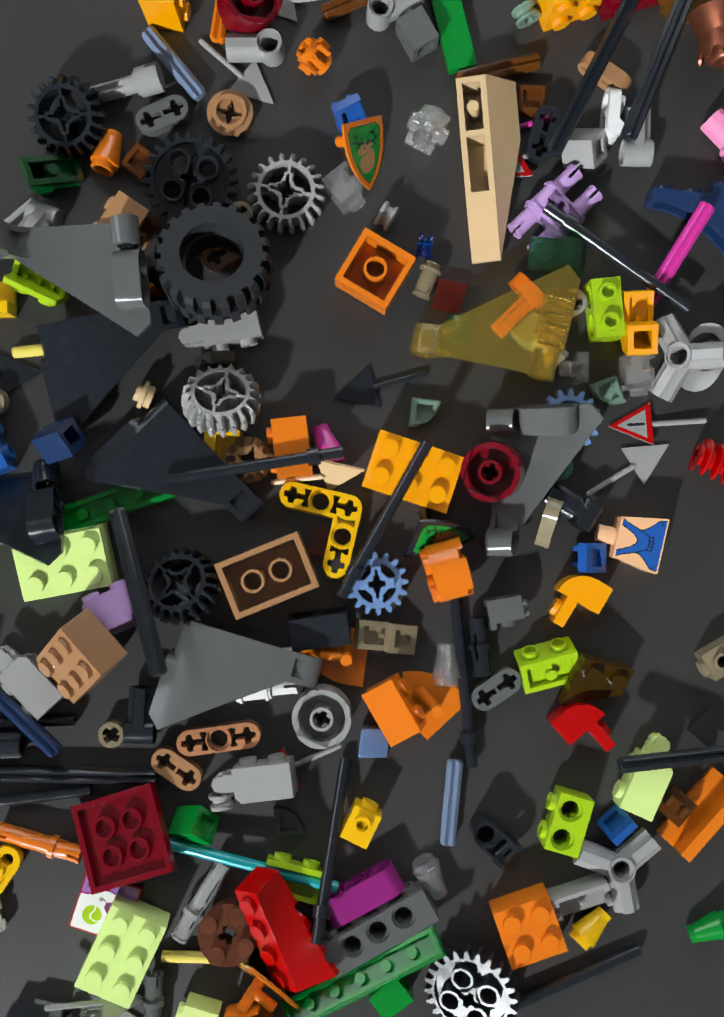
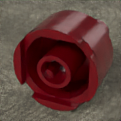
M217 0V8L222 24L226 29L232 30L235 33H259L263 29L268 28L282 7L283 0Z
M486 442L477 445L465 455L461 464L460 475L467 491L474 498L484 502H495L510 497L521 487L525 477V464L522 455L511 445L503 442ZM496 465L499 475L491 478L492 473L488 472V467Z

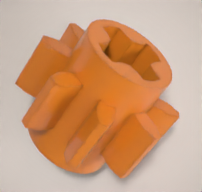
M321 36L318 39L308 37L303 40L296 52L297 60L300 62L298 68L308 76L311 73L313 75L324 74L332 63V52L329 51L331 45Z

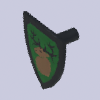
M422 508L418 511L420 521L404 556L420 557L419 550L423 549L424 546L459 537L461 544L464 545L475 539V535L467 527L459 523L432 519L429 509Z

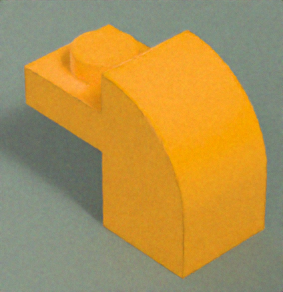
M654 290L622 291L626 335L620 339L623 352L627 356L658 354L659 324L653 321Z
M572 574L563 577L553 586V589L562 595L560 598L556 597L552 601L548 609L550 615L547 619L563 628L577 603L591 612L599 614L613 589L601 581L586 575Z

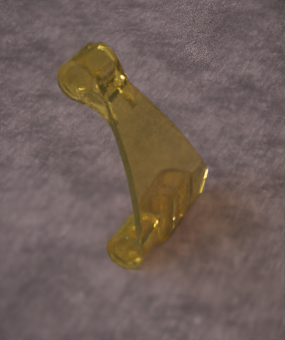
M567 265L441 325L416 323L409 353L424 358L448 357L527 373V376L533 379L552 382L560 351L564 349L581 280L570 265Z

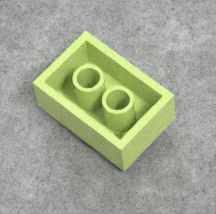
M107 523L64 531L63 553L49 566L12 549L24 602L108 587L119 579Z
M116 894L79 972L74 987L129 1009L167 929L171 913L141 900L135 902L120 894Z

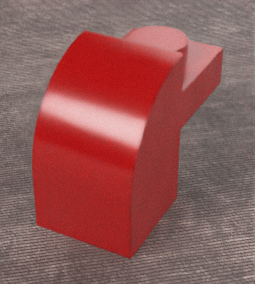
M578 702L568 706L560 704L546 717L547 721L570 746L586 731L591 734L606 752L616 745L610 738L613 732L600 720L605 714L590 702Z

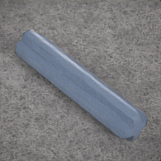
M149 26L142 32L143 40L194 102H199L206 95L205 88L156 28Z
M454 758L447 760L440 830V843L444 846H454L456 844L463 762L460 759Z

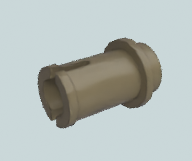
M425 260L424 265L421 264L419 267L421 273L412 294L419 298L430 300L437 277L441 276L442 272L440 271L441 265Z

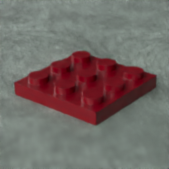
M154 781L70 807L92 895L170 873L177 869Z

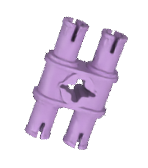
M569 164L554 181L545 182L544 187L531 200L525 202L524 210L507 225L510 233L521 225L513 234L517 239H520L536 222L544 227V231L527 246L530 254L537 247L541 246L533 255L537 260H540L556 243L564 242L568 235L560 229L561 225L542 213L548 202L567 215L571 213L580 220V224H583L586 218L585 215L603 199L600 191L589 199L597 189L593 185H589L574 202H571L565 196V193L583 177L581 171L578 170L569 178L577 168L573 164Z

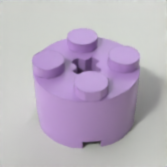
M125 579L109 585L110 590L100 595L99 592H93L81 598L83 602L82 610L84 611L86 608H89L108 631H112L113 635L137 625Z

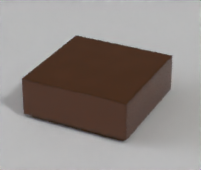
M517 85L518 116L534 117L537 110L546 105L547 85Z
M137 141L119 164L144 185L142 179L150 177V174L145 172L143 167L153 165L147 156L148 154L155 155Z

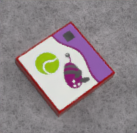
M86 873L68 926L97 935L116 894L138 902L144 885L132 883L92 895Z

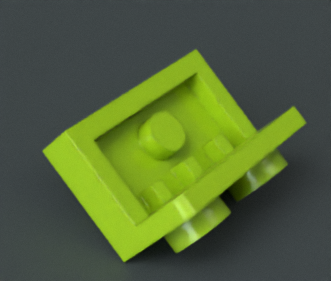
M17 260L14 261L12 272L3 277L2 282L12 286V290L36 297L38 302L46 306H57L69 298L68 292Z
M275 851L274 855L268 854L266 865L321 878L323 867L320 866V862L317 860L303 858V862L291 859V854L281 851ZM285 880L297 901L313 905L317 904L319 889Z

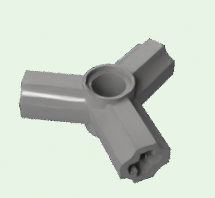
M673 313L662 316L655 321L659 324L658 342L665 353V361L648 389L651 393L672 403L690 372L705 369H724V341L691 343L679 320ZM687 351L686 360L679 364L680 354Z
M642 827L618 848H608L584 839L578 859L573 858V863L607 876L611 890L610 895L614 901V905H612L614 912L631 914L640 909L634 878L636 870L660 851L661 847ZM624 861V866L620 870H613L617 862Z

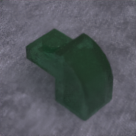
M531 236L527 268L552 271L551 277L581 279L585 273L587 244L581 239L563 236L561 239Z

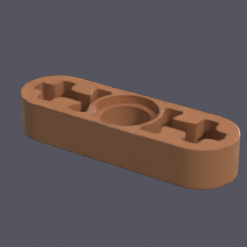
M251 719L189 727L178 736L176 745L179 752L185 756L249 749L258 744L262 735V729L256 721ZM245 727H249L251 732L256 733L252 736L251 741H247L246 736H239L235 740L236 743H232L233 732L231 728H235V734L243 733ZM216 730L224 731L228 738L227 743L216 745L212 741V733ZM202 732H206L205 741L197 742L193 749L190 748L189 744H184L183 742L187 739L188 735H191L194 740L202 739L204 736Z

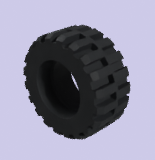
M213 202V206H205V203L196 204L197 208L189 210L187 207L180 211V217L177 219L172 217L166 223L168 230L162 229L157 237L159 244L155 245L154 248L156 259L154 265L164 294L176 310H181L183 316L188 319L196 316L198 323L208 324V320H214L215 325H224V320L232 318L233 322L241 320V314L246 312L247 315H250L256 310V302L259 304L263 303L267 297L266 290H269L272 284L271 274L273 273L271 249L269 240L265 237V230L261 224L255 223V219L248 212L241 214L240 208L234 205H229V208H226L221 202ZM213 247L230 249L243 259L235 273L220 281H202L187 272L190 262L198 253Z

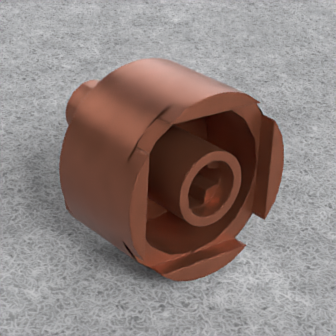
M237 897L220 900L200 921L198 929L199 947L208 962L213 966H237L249 958L257 945V941L250 933V927L245 915L239 907ZM228 927L230 931L235 930L236 933L234 936H231L230 933H226L225 929Z

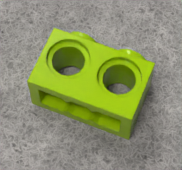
M620 276L590 279L583 286V293L587 297L585 314L588 344L618 341L626 335Z
M555 784L553 792H549L546 799L545 807L548 811L545 820L540 821L537 830V837H539L544 849L578 859L595 804L589 794ZM574 801V806L570 811H562V806L565 802ZM557 830H566L564 837L561 839L553 838Z

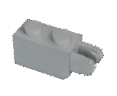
M255 303L256 310L250 315L244 312L241 314V320L233 322L232 318L224 320V325H215L214 320H208V324L199 323L188 326V328L184 327V329L181 328V331H179L178 339L188 348L204 346L207 351H230V346L240 344L241 348L258 345V340H263L264 336Z
M10 645L0 646V682L2 689L8 695L15 696L19 700L21 708L26 714L35 717L37 720L40 719L64 697L59 693L55 682L39 670L38 663L35 661L38 656L36 653L20 655Z
M279 752L268 755L266 759L258 760L256 756L242 757L232 769L220 771L212 779L211 785L214 792L220 794L222 792H234L235 799L241 804L294 798L299 790L294 755L285 756V753Z

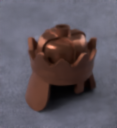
M711 0L689 12L687 20L698 39V66L702 67L705 62L708 67H718V69L722 68V71H724V0Z

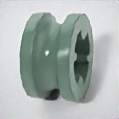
M535 0L524 1L511 12L513 19H517L515 24L518 29L528 27L540 18V11L535 9L537 5Z

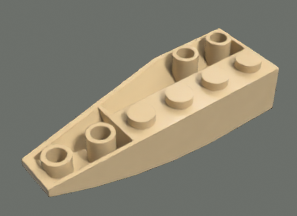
M487 74L455 78L472 264L501 261L521 142L516 82Z

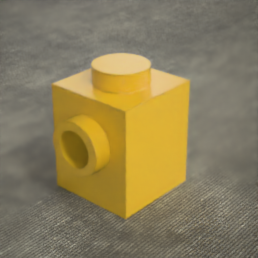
M355 797L341 825L340 837L367 849L382 818L381 809L378 808L379 805L369 798L363 797V799Z

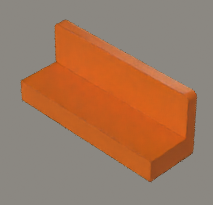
M710 767L686 794L687 797L698 805L686 821L678 828L666 817L656 828V832L689 863L724 824V776L714 767Z

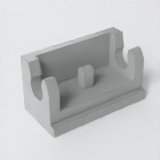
M594 873L546 889L558 922L564 921L563 916L603 903H606L608 907L614 905V901L609 894V891H611L609 884L603 874Z

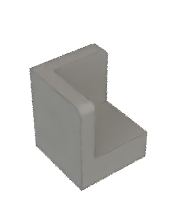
M575 128L561 154L563 167L567 168L569 164H573L577 167L576 169H595L608 157L605 128Z

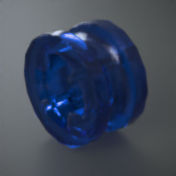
M422 232L419 233L415 254L416 259L424 257L425 260H430L433 234L426 237Z

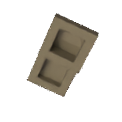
M356 618L353 647L356 649L414 655L418 626Z

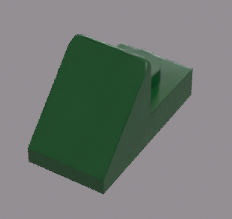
M67 154L20 157L18 160L28 187L44 198H48L54 188L81 186L85 181L77 157L69 158Z

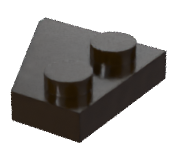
M580 653L557 699L562 706H568L573 703L589 702L622 695L635 670L630 664Z

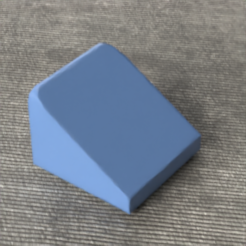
M362 724L358 757L387 758L389 743L380 727Z

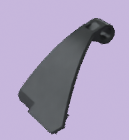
M117 214L110 217L109 223L45 227L16 226L0 220V259L17 260L137 337L152 324L148 266L145 253L141 249L138 216Z
M592 403L523 405L519 408L487 410L486 430L487 434L491 435L492 442H503L511 445L522 455L525 464L524 481L517 492L508 498L492 502L490 524L485 535V553L487 556L513 557L518 555L520 528L604 418ZM496 465L492 466L493 478L494 476L499 475V471L496 470Z
M191 620L190 626L183 623L177 645L170 650L165 659L168 671L160 676L149 715L157 730H160L213 708L285 682L315 689L324 660Z

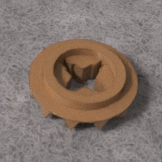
M226 89L216 93L209 101L207 118L215 132L225 137H238L240 133L245 130L248 131L249 125L253 120V107L245 94L238 90ZM233 103L235 114L239 116L232 117L228 124L226 115L222 113L229 112Z
M242 437L230 445L225 461L226 464L242 462L243 460L238 458L237 455H248L251 448H253V458L255 459L268 458L272 456V453L267 444L258 438ZM269 470L237 474V476L244 483H253L264 478Z

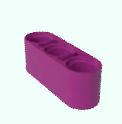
M387 859L379 862L338 885L337 893L331 892L329 906L332 908L330 920L328 921L332 928L344 926L403 892L405 884L392 861Z

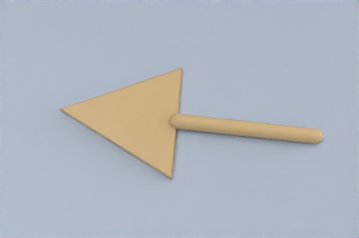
M326 460L321 461V464L318 465L321 471L320 474L274 479L270 481V484L280 485L288 482L324 479L327 489L332 490L360 474L365 469Z

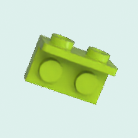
M568 636L557 637L551 641L527 645L521 649L514 650V657L519 666L525 694L565 684L578 659L577 650Z

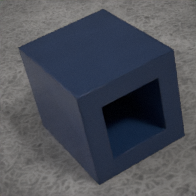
M71 416L46 425L31 441L45 462L51 464L73 457L88 440Z

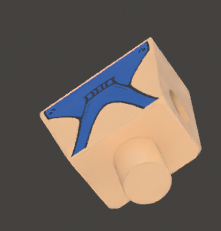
M615 516L612 527L602 524L597 525L594 540L608 544V557L644 572L657 574L670 520Z

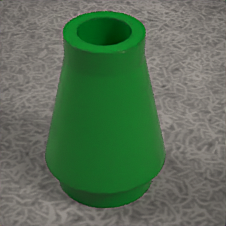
M714 909L694 923L686 926L693 944L724 939L723 910L716 912Z

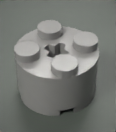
M317 684L315 689L309 687L305 689L297 698L292 712V725L299 740L314 749H326L342 742L351 726L352 712L350 701L344 692L330 684ZM321 711L327 712V717H324L322 721L317 719V713H321Z

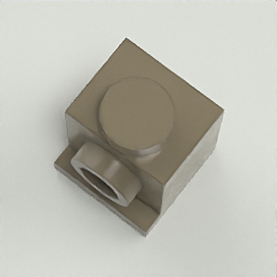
M723 635L694 652L698 660L695 664L703 677H708L714 681L724 677V662L719 665L717 663L721 656L724 659Z

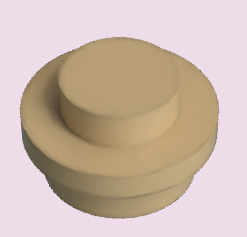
M147 380L145 385L138 384L132 399L138 402L136 408L144 407L148 409L154 396L156 387L150 385V382Z

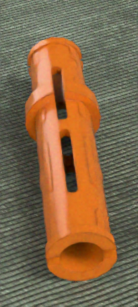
M3 821L0 822V841L38 851L46 854V857L50 859L57 857L79 864L82 859L80 845L61 839L60 835H45Z

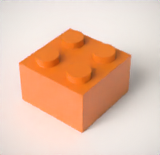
M365 227L337 273L335 286L385 316L413 270L416 257Z
M543 882L488 901L512 971L568 951L553 905Z

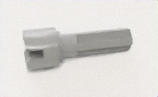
M155 61L134 67L132 75L94 85L89 89H97L99 94L96 99L108 102L136 93L143 98L165 92L166 83L161 67Z

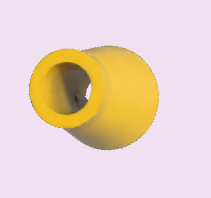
M598 905L593 911L571 925L573 929L569 934L587 951L590 947L594 948L604 928L612 918Z

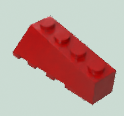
M256 866L234 891L239 901V907L250 927V933L257 941L256 944L260 951V957L266 965L270 981L280 990L298 993L336 977L339 970L335 963H330L329 965L324 956L327 951L324 945L311 943L312 935L309 932V928L312 925L308 918L303 916L294 907L297 904V900L279 870Z

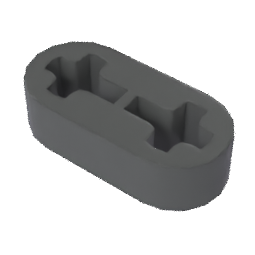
M174 94L141 108L137 112L135 120L141 133L146 137L152 138L185 124L189 120L191 112L185 98ZM174 105L181 108V114L178 116L173 112L172 106ZM149 116L154 120V126L151 128L146 124V118Z
M504 666L499 668L472 688L471 701L477 709L488 711L516 693L521 687L522 678L512 667ZM507 673L509 676H515L512 679L513 685L511 687H508L506 684L499 688L496 687L504 681L502 677L504 674ZM493 688L495 689L494 692L488 695L490 700L488 703H484L482 700L477 702V699L480 697L478 694L480 690L487 693Z

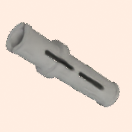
M217 862L213 863L193 899L184 906L183 914L171 932L172 938L181 944L188 942L193 930L205 916L207 907L218 892L232 866Z

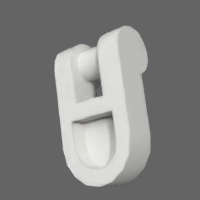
M608 87L604 93L599 128H605L606 146H610L616 141L624 126V122L620 119V114L624 110L626 98L622 95L621 89Z

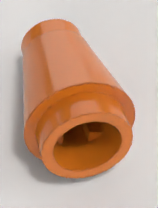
M107 129L103 139L90 157L92 162L91 168L103 176L112 177L114 172L119 170L123 135L118 131Z

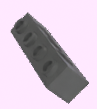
M421 879L416 882H406L405 889L398 896L344 926L332 928L330 925L325 929L323 945L327 951L324 956L329 965L330 963H335L339 973L336 979L440 921L437 907ZM401 907L410 909V912L406 915L396 913L397 909ZM382 922L385 926L382 929L376 930L371 927V924ZM355 936L359 941L355 944H350L345 939Z

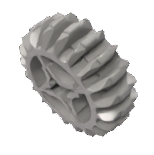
M280 153L279 161L274 162V159L269 156V166L266 167L264 164L259 163L258 168L261 174L252 172L251 178L255 183H249L247 186L251 192L247 199L249 203L253 204L250 208L251 212L258 214L257 221L260 224L267 221L266 227L268 230L271 231L277 225L278 234H283L284 227H288L289 233L293 235L295 233L294 226L299 225L301 231H305L304 222L307 221L309 224L314 225L315 218L312 214L320 216L322 209L318 205L326 203L325 197L322 196L326 192V187L320 184L323 181V177L321 174H315L316 166L314 164L306 167L307 159L304 157L297 163L296 155L293 153L290 155L289 160H285L284 154ZM284 175L283 178H282L279 182H277V183H271V182H270L271 180H273V179L276 178L277 176ZM295 175L308 184L311 193L305 192L303 188L295 185ZM290 185L292 196L289 195V198L285 199L284 204L282 193L288 190ZM263 196H268L270 200L279 203V214L266 206ZM304 203H307L300 211L289 214L294 206H303Z
M219 363L215 369L208 365L206 372L197 370L196 377H189L188 384L183 385L181 405L184 416L188 419L191 427L197 426L200 434L208 430L211 438L215 433H220L222 438H224L228 432L236 436L237 429L246 431L248 424H254L256 416L261 411L260 403H262L259 385L257 382H254L252 374L245 375L243 368L235 371L232 364L228 368H223Z

